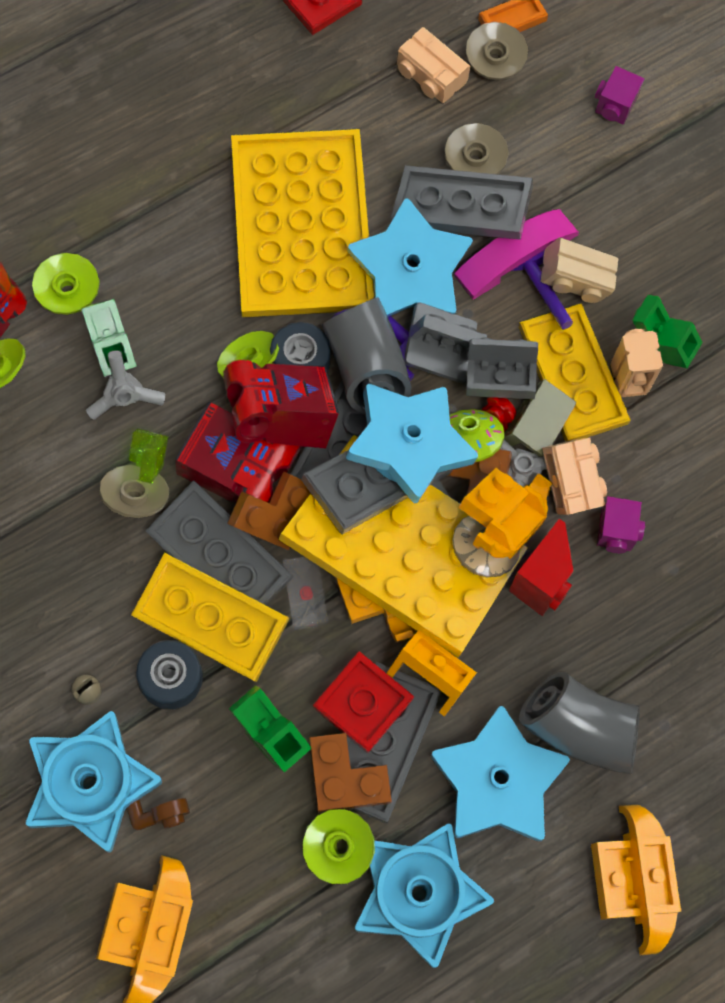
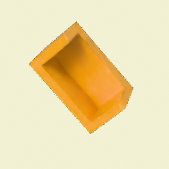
M419 630L402 649L387 672L393 678L405 663L449 696V699L439 711L444 717L477 673Z

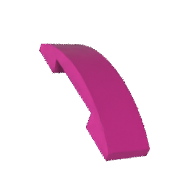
M560 209L545 212L525 221L521 240L496 238L464 263L454 273V277L474 300L500 284L501 276L544 251L547 246L559 237L570 241L578 236L579 231Z

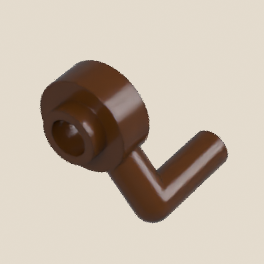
M186 798L160 804L143 813L140 799L127 807L131 825L135 830H142L160 823L163 824L164 829L175 827L185 823L184 816L190 814Z

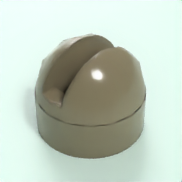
M82 675L75 679L71 691L78 703L91 705L100 698L102 688L94 676ZM92 681L93 684L80 695L77 693L84 685Z

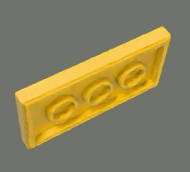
M582 304L565 308L573 324L564 330L561 329L552 313L525 320L519 324L524 340L538 342L536 371L540 381L547 380L576 402L575 407L561 429L565 442L588 438L628 425L631 421Z
M165 552L131 615L256 682L290 619Z

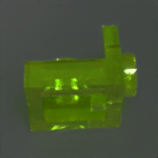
M138 428L135 429L132 436L129 460L135 462L137 467H140L138 481L150 484L154 482L164 466L168 436Z

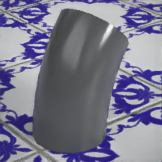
M379 297L359 304L321 324L337 361L347 400L353 409L359 413L366 414L363 392L367 384L410 397L412 387L405 361Z
M558 672L549 676L529 695L520 711L519 722L536 737L562 753L587 764L632 775L638 739L640 705L624 703L598 694L576 681L566 672Z

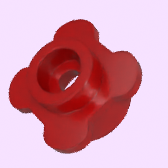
M489 397L487 399L488 404L482 408V411L495 416L502 424L503 431L505 432L508 429V423L512 422L516 416L515 407L507 398Z

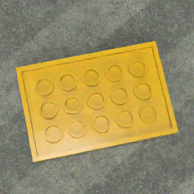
M360 129L231 135L242 317L340 312L373 299V279L347 252L349 244L369 238Z
M353 435L340 454L349 450L358 437ZM432 485L427 487L418 503H413L408 497L341 535L313 495L310 494L279 537L280 541L415 630L421 631L456 657H459L528 548L523 546L520 549L519 560L511 571L500 577L486 578L473 574L461 565L455 556L452 545L455 528L462 519L469 515L459 508L460 503Z

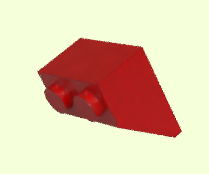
M560 518L517 572L509 590L510 593L541 616L549 608L555 611L572 587V584L568 582L574 571L566 524Z

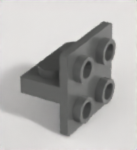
M418 302L414 306L404 357L405 365L464 383L467 381L469 340L487 338V335L476 331L477 322Z
M491 338L470 339L466 396L535 399L538 342L523 339L514 341L493 340Z

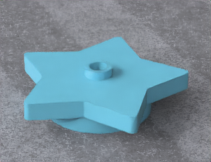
M406 198L386 232L349 244L347 252L373 279L374 298H380L388 317L407 308L414 307L418 302L455 314L456 303L452 272L473 240L470 237L433 229L413 203ZM407 260H413L418 266L410 267L407 264Z
M372 384L366 385L363 397L368 426L350 447L346 455L347 460L374 467L386 478L397 482L413 503L419 502L437 473L475 463L478 458L477 452L450 425L448 394L445 387L406 397Z
M503 706L496 710L475 741L432 752V760L456 791L454 836L456 838L499 825L538 842L544 839L543 794L570 761L568 756L527 743ZM501 772L505 774L508 781L505 784L497 783L494 779L495 773Z
M112 711L108 712L76 737H32L29 741L42 783L26 820V825L29 828L75 826L106 852H112L125 809L161 785L162 779L126 754L117 717ZM87 777L96 778L97 781L93 787L89 789L84 788L83 783Z
M446 824L412 846L375 841V854L370 865L374 889L355 926V930L362 933L401 936L432 968L438 967L454 924L494 903V899L460 870L451 824ZM420 886L425 889L426 897L424 900L417 901L413 898L412 890L415 887Z

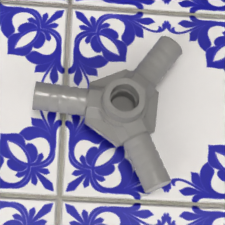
M112 351L108 354L112 376L109 377L103 391L104 396L89 406L86 412L90 418L95 420L112 406H126L136 403L138 400L162 406L165 401V393L143 388L142 384L135 377L125 371L121 352Z
M504 439L500 449L512 452L508 475L522 487L529 485L538 473H542L541 470L547 469L544 456L538 457L537 454L522 449L515 450Z

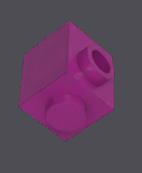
M615 66L608 82L602 80L594 98L599 101L595 112L609 121H616L624 125L640 94L645 78Z
M607 496L605 505L601 507L597 546L606 547V550L611 553L622 554L626 553V551H631L637 541H642L645 530V521L640 520L642 502Z

